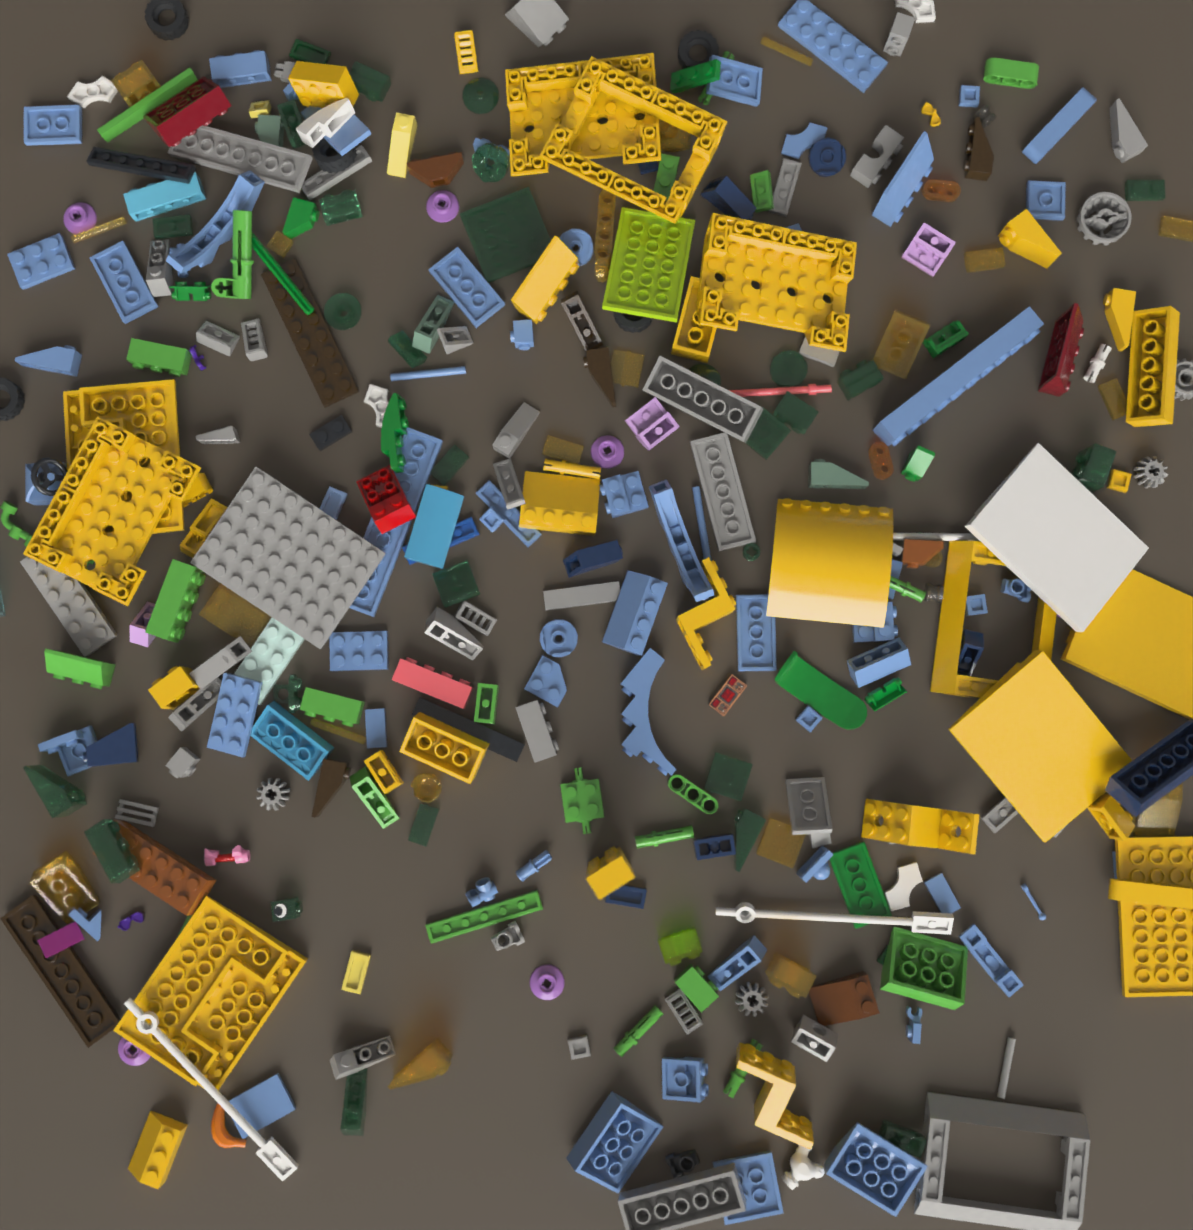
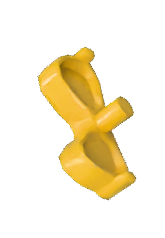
M925 102L921 110L922 114L931 115L930 126H939L941 119L936 113L937 110L931 104Z

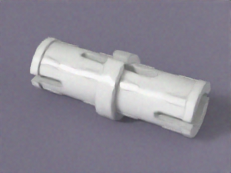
M1100 344L1095 357L1091 358L1089 362L1090 367L1083 377L1084 380L1088 381L1090 375H1092L1089 382L1094 383L1100 370L1105 366L1108 354L1112 350L1110 346H1107L1105 352H1103L1105 344Z

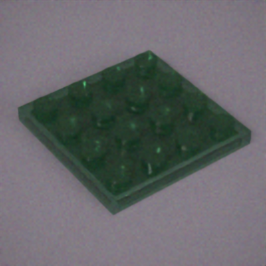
M529 187L459 214L488 283L535 265L551 242Z

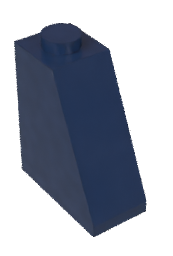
M727 176L711 180L700 193L702 197L727 216L751 220L754 216L752 213L757 209Z
M618 540L577 550L565 558L563 562L570 578L618 562L623 559V551Z
M129 723L87 746L86 752H83L84 764L87 763V767L139 762L136 724Z

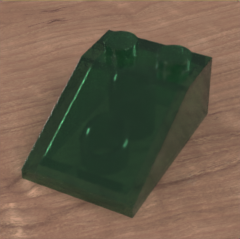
M26 765L23 767L52 818L69 816L87 805L85 801L86 796L81 789H78V787L43 765Z

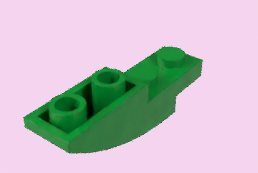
M393 393L382 422L381 451L386 456H389L391 469L396 473L404 472V465L406 464L405 456L402 454L401 447L404 446L401 435L407 434L409 423L404 411L407 408L405 399L398 393Z

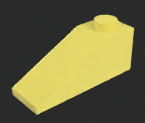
M396 112L391 136L388 175L406 178L407 163L410 161L417 130L415 116Z

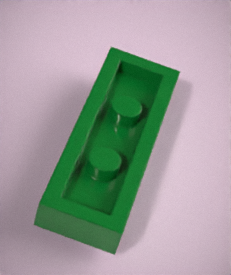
M714 59L671 73L670 91L675 94L720 80L721 62L718 59Z

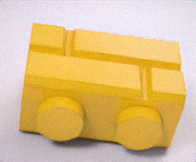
M383 750L364 760V763L384 794L391 792L404 783L390 760H387V755Z

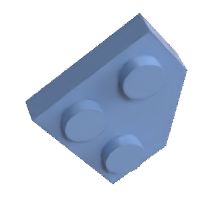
M542 655L524 689L559 707L567 692L560 665Z

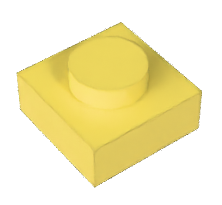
M269 100L251 103L249 109L251 119L258 118V115H270L271 105Z

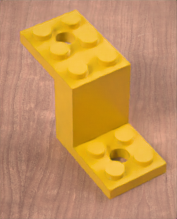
M709 557L702 560L700 565L713 588L715 598L676 618L701 670L711 666L712 657L708 650L704 651L702 647L704 642L700 634H695L694 631L732 613L736 605L733 596L728 595L726 591L727 584L723 577L719 578L717 574L719 569L715 561H711Z
M866 799L861 837L908 846L939 848L975 854L979 814ZM881 816L883 817L882 825L879 824V818ZM958 826L961 829L959 836L956 835V828Z
M739 1042L736 1067L766 1080L754 1104V1125L811 1150L814 1144L812 1122L804 1116L799 1117L792 1114L785 1108L796 1086L795 1066L787 1060L775 1058L769 1052H761L751 1044Z

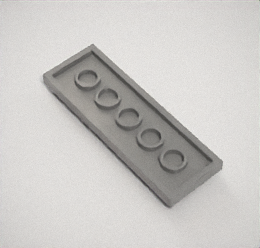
M721 433L690 441L718 551L756 542L728 434Z
M28 556L20 561L84 657L91 655L118 636L82 582Z

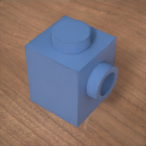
M532 319L513 321L514 331H510L511 342L515 343V348L529 350L530 347H534Z

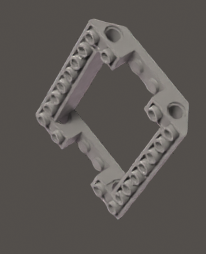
M927 1092L923 1133L926 1135L923 1163L927 1164L928 1167L917 1183L914 1214L1024 1230H1078L1083 1220L1090 1149V1136L1084 1113ZM950 1121L1064 1136L1061 1139L1060 1151L1066 1155L1062 1192L1056 1191V1213L1053 1211L942 1196Z

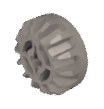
M1100 192L1094 194L1079 209V215L1076 217V221L1079 223L1078 231H1083L1085 234L1083 238L1085 240L1091 239L1094 245L1102 243L1103 246H1106L1112 242L1115 243L1130 227L1131 210L1126 201L1114 193ZM1096 211V215L1088 218L1091 213ZM1109 225H1112L1110 232L1104 235L1103 231ZM1089 228L1099 231L1100 235L1094 234Z

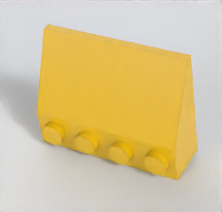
M557 236L553 237L511 299L517 311L529 320L532 319V322L536 325L539 321L542 322L544 320L548 307L555 304L558 298L557 294L560 290L563 291L569 282L567 279L571 274L574 275L579 268L578 258Z
M525 471L522 494L526 504L521 505L519 527L595 536L600 480Z

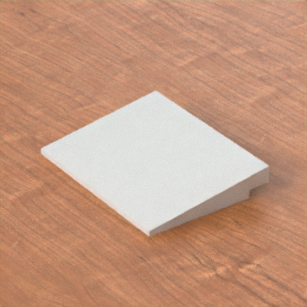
M1039 443L1030 450L965 525L978 540L1076 632L1085 631L1149 549L1146 544Z

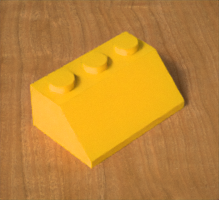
M150 1111L128 1166V1170L140 1183L159 1189L166 1182L188 1126L187 1124Z

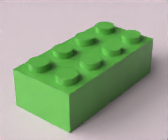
M172 559L145 633L179 643V640H182L185 634V624L192 616L191 608L199 597V587L204 584L205 572L197 567Z

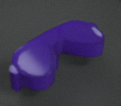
M194 345L190 347V352L196 365L202 371L207 368L200 362L204 356L197 355L195 349L197 346Z
M138 911L119 922L117 927L127 931L130 929L132 920L139 923L144 922V912Z

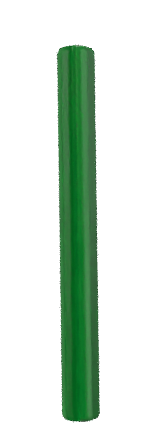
M252 232L253 250L305 314L310 315L314 311V307Z

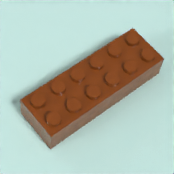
M113 819L93 852L95 856L186 916L194 915L217 881L125 820Z

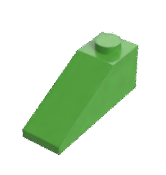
M366 766L349 776L351 787L383 829L400 819Z

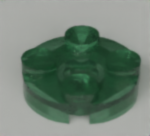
M495 143L481 145L472 156L474 171L483 182L500 181L505 177L510 166V159L506 150L501 146L494 145ZM487 158H489L491 161H495L493 167L488 165Z

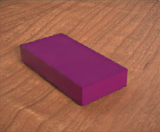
M75 921L37 941L45 958H48L85 938L78 923Z

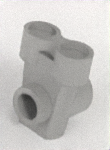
M516 921L507 924L508 927L490 938L496 951L508 948L514 944L518 946L525 942ZM501 936L505 938L503 944H500L498 941Z

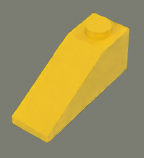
M1113 288L1104 296V312L1118 351H1123L1129 346L1136 291Z

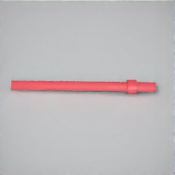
M808 384V386L729 391L741 397L807 393L808 395H816L817 393L831 392L832 387L831 385Z

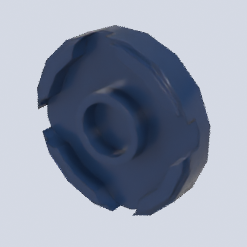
M833 138L820 139L809 151V165L813 172L819 176H834L845 165L846 152L843 145Z

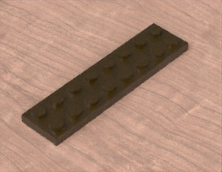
M294 258L281 264L280 267L314 307V311L310 315L305 314L271 270L262 273L261 276L317 394L326 408L359 391Z
M36 894L0 918L88 1048L115 1029L121 1018L73 948L70 946L45 958L37 940L59 930V928Z

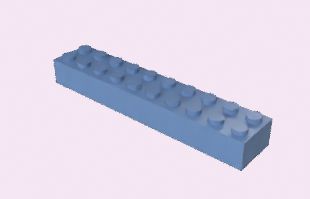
M1029 306L880 421L873 429L874 433L886 447H889L891 444L896 446L907 434L913 433L922 423L927 422L934 414L940 412L947 404L958 398L966 389L971 388L978 380L1002 364L1010 355L1012 356L1023 345L1034 339L1041 332L1039 328L1044 323Z

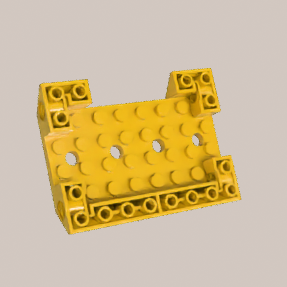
M654 53L599 59L657 87ZM589 60L505 70L507 106L510 112L511 139H509L511 177L549 173L550 163L539 158L556 123L561 124L575 97L574 88ZM600 91L570 151L587 159L623 156V165L661 161L659 119ZM639 113L645 115L642 120L635 119V116ZM600 118L608 119L605 124L598 123ZM527 126L534 127L532 132H525Z
M712 213L704 239L696 307L699 324L737 331L738 320L803 332L808 344L811 346L845 352L850 314H845L847 285L854 277L857 242ZM715 274H721L724 281L718 282ZM757 281L760 289H754L751 282ZM787 289H794L795 296H790ZM823 295L829 296L831 303H826L823 300Z
M97 416L23 554L129 606L146 573L145 570L136 566L171 498L173 497L184 502L201 467ZM149 458L150 465L145 468L142 467V460ZM131 492V500L125 502L123 499L124 494ZM108 526H113V534L107 536L105 529ZM90 560H94L96 564L93 570L87 569V563Z

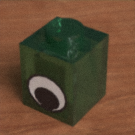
M292 897L272 901L273 922L300 917V913L303 912V906L299 898Z

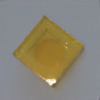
M276 231L267 247L284 258L294 242Z

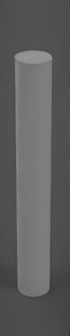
M1011 1037L1007 1039L997 1097L1005 1099L1016 1042V1039Z

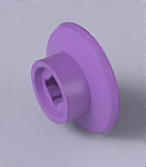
M437 191L428 198L426 210L433 220L441 223L449 222L459 212V201L449 191ZM441 202L445 203L444 207L439 206Z
M83 202L72 204L64 214L65 227L71 233L77 235L90 232L97 221L94 208Z
M610 435L597 438L591 446L592 460L601 468L609 469L616 467L624 457L623 444L619 439ZM609 447L611 453L605 454L604 449Z
M541 965L531 974L530 988L533 994L542 1000L555 999L564 989V976L553 965ZM545 979H548L551 982L549 987H546L544 984H542L545 981Z
M121 1037L118 1044V1053L122 1061L131 1066H139L149 1060L150 1055ZM132 1045L137 1048L135 1053L131 1050Z

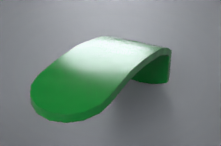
M793 651L774 679L775 683L843 729L854 730L859 728L867 718V707L859 697L809 665L795 651Z

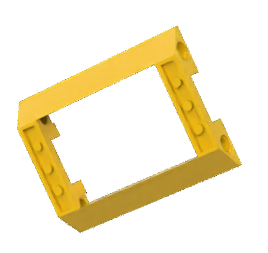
M591 56L574 88L575 97L561 124L556 123L539 158L675 224L684 214L713 158L727 121ZM600 91L698 137L693 145V153L679 180H675L670 190L668 200L667 197L570 151Z
M949 541L930 692L981 698L998 680L957 674L971 562L977 565H1006L982 542ZM1038 596L1032 652L1034 650L1043 651L1051 660L1057 613Z

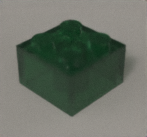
M1094 443L1078 453L1075 460L1077 465L1071 471V474L1093 493L1104 487L1117 451Z

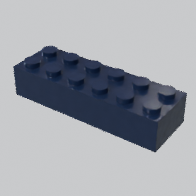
M1193 719L1188 720L1110 777L1105 791L1135 817L1193 775Z

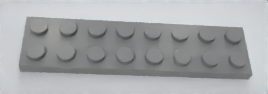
M203 125L197 129L194 135L184 137L179 145L171 146L168 150V154L172 157L238 176L250 170L266 184L300 193L313 159L305 153Z

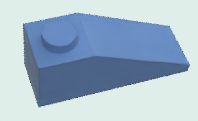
M65 345L64 348L56 346L15 357V362L24 367L77 377L82 355L76 351L75 347Z
M753 935L707 977L722 991L762 961L767 949Z

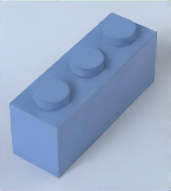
M254 50L251 53H235L230 56L219 55L215 58H209L212 81L219 85L220 88L272 81L269 59L265 51Z
M896 638L848 659L847 664L851 678L860 688L910 666L911 661L908 648L900 638Z

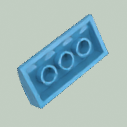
M426 484L404 556L406 559L440 569L444 568L464 500L463 495Z
M275 701L266 706L252 727L250 735L308 781L322 766L323 759H327L335 748Z

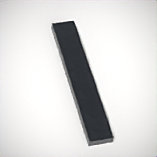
M93 147L86 161L89 166L187 184L190 183L196 170L193 164Z
M419 697L412 713L413 716L419 712L424 713L489 743L488 750L515 762L518 761L525 746L523 743Z

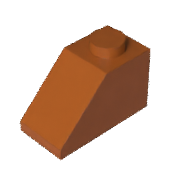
M904 539L903 565H907V568L912 569L925 565L944 549V541Z

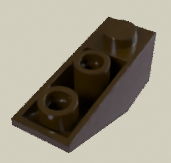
M976 117L974 122L969 124L967 135L970 136V139L965 148V153H968L964 161L963 171H965V178L987 181L992 174L994 154L979 117Z

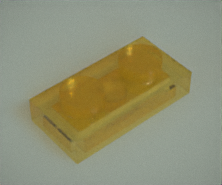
M1003 247L971 251L964 254L967 273L1004 268L1006 265Z

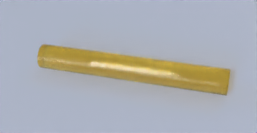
M763 37L761 41L762 45L808 66H811L814 59L769 38Z
M123 216L71 236V239L74 243L127 224V221Z
M312 718L310 725L361 744L366 743L367 739L365 736Z

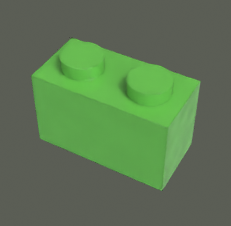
M478 683L474 722L495 724L499 692L498 685Z
M690 964L674 979V982L702 1013L719 997L716 992L718 988L711 980L707 982L704 979L705 973L698 965L694 967Z

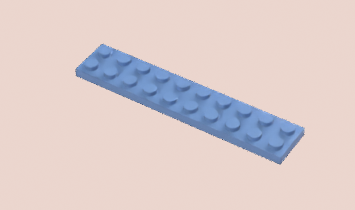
M407 428V434L403 436L404 446L401 447L402 454H404L406 460L404 472L396 473L394 471L414 513H416L443 440ZM371 517L363 538L385 552L386 555L350 606V609L375 617L412 520L381 534Z

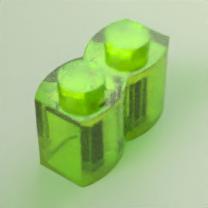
M695 927L658 939L665 964L670 963V966L681 963V959L685 957L689 959L697 958L700 956L699 953L703 952Z

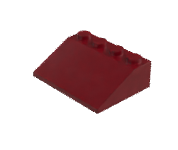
M203 76L145 114L143 118L168 147H175L182 142L181 139L194 135L202 125H209L217 115L221 116L227 113L231 104L220 86Z
M1074 303L1055 320L1038 387L1039 392L1060 397L1065 392H1068L1071 381H1069V377L1075 368V363H1073L1074 357L1077 356L1080 349L1078 341L1084 333V328H1082L1084 320L1077 303Z

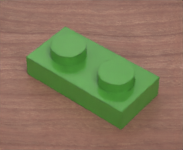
M766 170L751 174L753 205L757 208L755 212L773 209L770 172Z

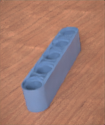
M1082 87L1025 147L1022 153L1036 165L1097 99Z

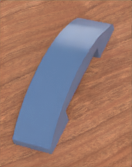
M972 924L959 935V938L973 957L1008 997H1011L1024 985L991 947L986 937L975 924Z

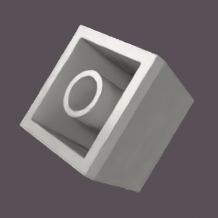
M519 0L505 14L537 47L543 44L547 46L554 39L552 35L555 32L559 34L567 27L565 23L569 20L555 0Z

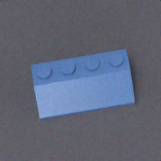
M627 570L602 642L634 655L642 656L668 583L648 575Z

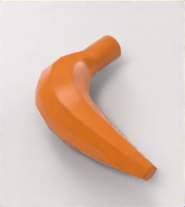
M217 1103L211 1122L212 1138L223 1148H245L247 1139L236 1138L228 1133L225 1126V1110Z

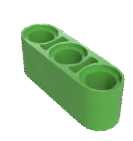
M989 58L985 62L983 80L991 84L1026 89L1034 88L1037 86L1039 65L1001 58Z
M674 774L669 777L668 787L673 792L706 814H713L717 811L718 802L714 797L681 775ZM676 777L682 781L681 787L677 789L671 785L672 780ZM690 789L697 790L698 796L696 799L688 798L687 793ZM706 800L713 801L714 807L712 810H705L704 802Z

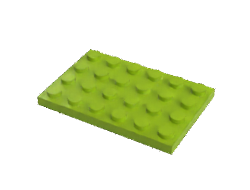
M622 207L602 309L677 322L695 220L680 217L674 224L652 212Z

